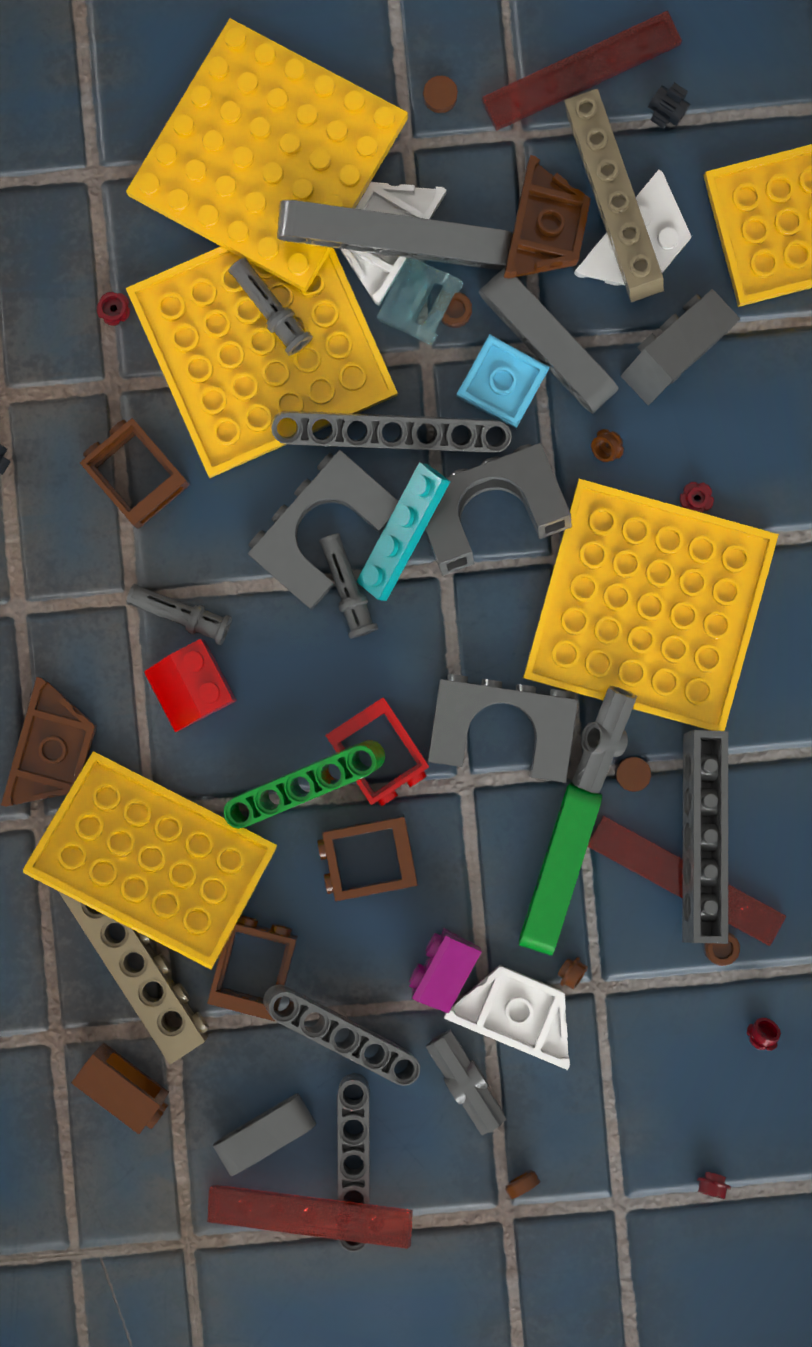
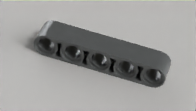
M505 267L502 268L478 291L481 298L543 364L550 367L549 371L590 413H595L619 390L617 384L517 277L504 278Z
M274 985L265 992L263 998L264 1006L276 1022L398 1085H410L419 1077L420 1064L404 1047L285 985ZM283 996L289 997L290 1002L286 1009L282 1011L274 1010V1003L278 998ZM313 1012L319 1013L320 1017L315 1025L310 1027L304 1026V1021L308 1014ZM342 1028H348L349 1035L346 1040L335 1042L334 1037L337 1031ZM379 1044L378 1052L374 1056L365 1057L364 1053L369 1045ZM408 1060V1065L404 1071L394 1072L398 1061Z
M352 1073L343 1077L339 1084L337 1095L338 1240L346 1251L359 1252L366 1247L370 1236V1088L365 1077ZM355 1084L362 1088L363 1095L359 1099H349L345 1095L344 1089L349 1085ZM353 1119L358 1120L362 1123L363 1130L358 1134H350L344 1127L345 1123ZM349 1155H358L364 1163L357 1169H351L345 1164L344 1160ZM350 1190H357L364 1198L361 1202L353 1204L346 1200L345 1194ZM356 1225L364 1233L359 1238L354 1239L347 1236L345 1229Z

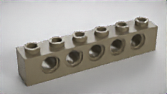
M598 88L564 100L567 118L630 301L634 302L663 292V275Z
M59 892L169 1065L203 1044L208 1038L206 1033L209 1030L208 1024L199 1012L194 1014L187 1002L190 1001V997L181 983L175 985L168 974L171 971L169 963L161 953L156 955L150 946L153 940ZM111 923H119L124 927L125 938L123 940H115L110 936L109 927ZM137 952L144 958V967L142 969H134L129 965V953ZM154 981L162 986L163 996L161 998H152L148 995L146 990L148 982ZM175 1011L179 1013L182 1017V1025L179 1027L169 1026L165 1021L166 1012Z

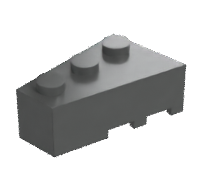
M713 289L702 298L698 293L683 306L685 313L680 318L676 313L673 314L660 327L663 333L658 337L653 333L649 335L637 347L641 353L621 375L625 382L648 406L665 388L673 384L685 370L699 360L740 320L738 315Z

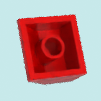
M199 639L179 649L144 671L175 732L237 701L204 639Z

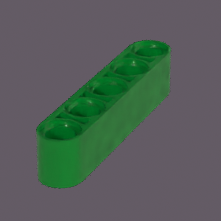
M362 741L247 790L227 802L224 807L225 820L234 828H245L362 779L383 765L385 761L384 749L376 741ZM361 750L366 751L371 756V766H366L360 761L359 753ZM329 764H334L340 769V779L331 776ZM299 777L307 779L310 785L309 792L301 789L298 782ZM269 790H273L278 794L280 799L279 805L274 804L270 800ZM239 803H243L248 807L249 817L244 816L240 812Z
M568 784L521 930L519 946L553 955L601 805L602 793H591L578 788L576 785Z

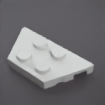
M658 170L636 196V200L661 272L663 273L690 241L692 236L663 172ZM606 233L578 266L574 274L580 278L590 277L603 280L605 283L615 286L625 285Z
M371 182L355 209L431 219L446 195L447 190L443 187L429 189L415 188V185L407 184L391 186L388 183ZM340 249L374 303L380 306L408 258Z
M499 965L457 1001L449 1013L445 1012L444 1019L566 1070L570 1066L565 993L562 990Z

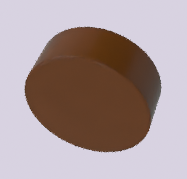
M435 76L425 84L423 99L425 105L435 113L448 112L457 102V86L449 77Z
M450 292L441 298L438 304V316L444 325L451 328H459L470 320L472 304L465 294Z
M628 757L618 764L615 776L618 784L623 789L636 792L644 789L649 784L651 770L643 759Z
M728 932V944L704 943V952L712 963L719 966H727L738 958L740 944L737 938Z
M529 1170L505 1185V1190L510 1199H514L533 1189L541 1181L535 1171Z

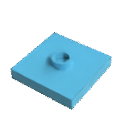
M489 334L456 397L516 429L550 367Z

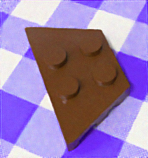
M530 155L526 167L504 272V278L508 279L576 266L580 256L591 198L579 189L571 187L568 181L558 173L553 176L539 165L540 159L533 155Z
M36 677L1 806L7 807L67 795L88 760L97 726L46 679Z

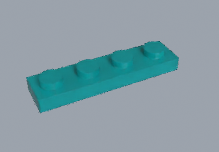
M419 462L356 581L377 600L387 601L451 482L428 464Z

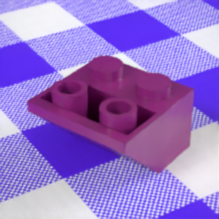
M444 928L441 935L433 934L425 950L428 959L424 966L420 963L417 964L409 979V987L412 988V999L449 1013L482 951L479 946Z

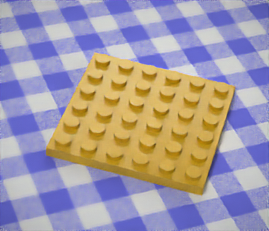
M229 18L126 192L129 197L241 258H246L252 264L300 290L307 292L332 247L288 242L278 239L277 229L280 201L297 200L355 209L408 119V112Z
M221 246L126 288L209 478L287 445L277 441L271 430L272 419L282 411L357 414L398 396L395 385L334 248L329 252L307 292L248 261L284 308L292 309L298 324L305 332H310L313 336L312 340L303 349L291 356H288L285 352L286 346L276 333H270L267 329L266 323L268 320L236 279L229 273V268L240 260L241 257ZM283 418L277 425V432L284 437L292 436L296 432V422L291 418ZM324 419L316 421L313 424L312 433L330 426V422Z
M578 479L569 510L572 527L564 530L523 679L602 701L609 686L619 687L637 696L633 706L634 710L705 730L725 731L779 534Z

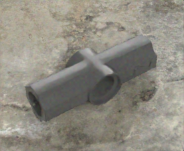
M609 686L596 721L588 723L584 727L581 735V744L584 752L572 780V783L578 788L599 794L613 757L621 756L626 750L628 736L624 729L637 699V696L619 687Z
M451 1029L441 1033L426 1044L429 1054L445 1076L443 1079L457 1103L463 1105L481 1135L492 1132L507 1120L497 1100L487 1088L489 1084L474 1060L470 1061Z

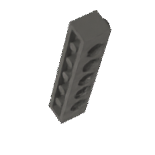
M692 730L683 734L682 942L728 944V731Z

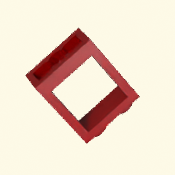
M384 697L325 735L337 753L346 749L342 744L343 740L385 714L417 764L375 792L365 777L355 781L369 803L373 805L378 801L380 806L397 797L398 794L395 789L407 782L409 787H412L426 778L427 775L424 770L429 768V765Z

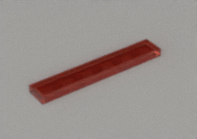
M667 10L482 97V102L495 130L498 131L681 45L682 39Z
M603 816L587 847L683 899V859ZM728 884V924L771 946L786 915Z
M212 1185L209 1187L207 1222L408 1249L411 1246L413 1210Z

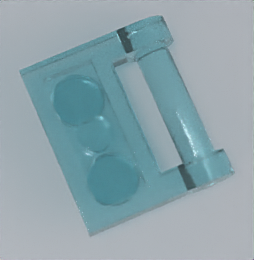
M406 258L377 318L384 324L414 336L426 344L433 345L437 337L435 331L454 294L460 292L463 282L453 275L416 259ZM435 283L440 284L443 287L423 326L416 324L415 322Z

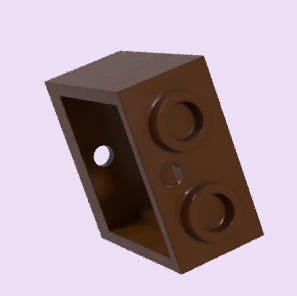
M131 418L128 422L124 419L113 426L109 431L111 436L102 444L96 442L83 453L85 458L80 464L131 524L139 529L190 484L138 423ZM134 436H137L171 476L134 508H131L97 468Z
M405 815L325 830L322 832L323 839L317 840L321 860L327 859L330 873L324 874L327 894L334 893L335 902L418 886ZM392 828L402 878L343 889L334 839Z
M241 915L220 953L207 1004L275 1021L267 1012L263 998L223 988L237 932L286 944L276 985H285L298 936L291 934L292 929L289 927L272 924L270 929L258 926L259 920ZM282 997L275 1001L274 1010L279 1011Z
M105 1043L91 1055L71 1082L137 1134H140L145 1126L152 1130L169 1106L164 1102L169 1091Z

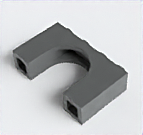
M541 443L533 446L531 444L522 445L515 449L512 454L501 458L498 456L488 458L480 466L472 469H459L452 472L447 478L451 482L424 531L440 572L444 576L475 564L471 547L461 525V515L467 503L482 492L502 490L518 497L525 505L539 539L572 527L571 513L544 449Z
M341 450L335 455L329 453L317 466V469L320 470L318 475L312 481L308 478L304 480L294 493L297 496L295 501L289 507L285 504L281 506L271 519L274 522L272 527L266 533L263 530L258 532L248 545L252 548L248 555L310 610L317 606L332 589L334 583L311 564L299 549L297 534L304 516L310 510L322 504H342L352 509L380 534L398 503L397 499Z
M448 674L447 680L440 679L428 762L462 767L468 728L474 716L489 705L505 703L523 711L531 721L534 729L535 740L529 777L566 783L578 700L570 699L571 692L550 689V695L536 694L537 687L516 684V689L510 690L503 689L501 681L482 679L481 685L468 683V676Z

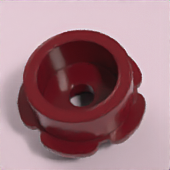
M107 292L97 304V314L100 318L104 319L106 324L116 326L120 321L124 322L130 316L129 300L122 293ZM112 306L117 307L115 312L111 311Z
M694 481L688 483L683 488L684 492L680 495V503L683 508L700 513L711 509L714 498L711 496L712 489L709 485L703 482L697 484ZM699 495L700 501H695L694 496Z
M759 1018L754 1024H749L747 1027V1035L750 1036V1042L755 1048L759 1050L766 1049L767 1051L777 1048L781 1032L774 1021L768 1018Z
M706 1172L705 1178L700 1177L697 1179L700 1182L698 1192L708 1196L725 1199L727 1189L731 1190V1186L725 1184L726 1177Z

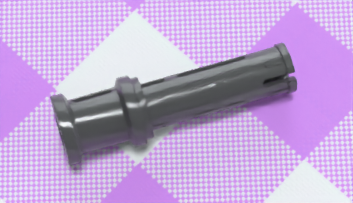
M241 258L229 268V273L236 279L268 320L266 323L267 329L270 333L275 332L286 346L285 352L288 356L299 352L312 340L313 336L311 333L305 332L295 320L293 310L288 307L284 308L246 258Z
M336 533L320 539L319 543L323 548L330 572L341 598L338 608L340 612H344L350 628L349 638L354 639L374 632L379 628L377 623L372 622L366 605L369 602L368 598L364 593L360 594L340 538V533Z
M137 584L132 585L126 600L127 605H132L186 626L189 634H202L214 639L215 643L220 646L226 639L232 622V617L229 615L225 617L206 611L203 605L191 607L140 587Z

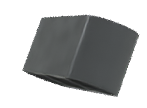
M297 1093L226 1134L212 1146L229 1175L233 1176L307 1133L317 1123L301 1096Z

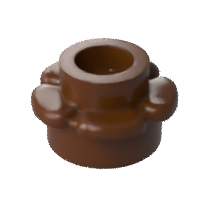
M601 429L597 432V437L591 443L593 454L603 462L613 461L615 458L619 459L624 453L622 438L615 431L609 432L608 429Z
M576 957L574 961L568 958L560 968L558 976L562 978L560 982L562 987L566 985L574 990L585 975L588 966L580 962V957Z

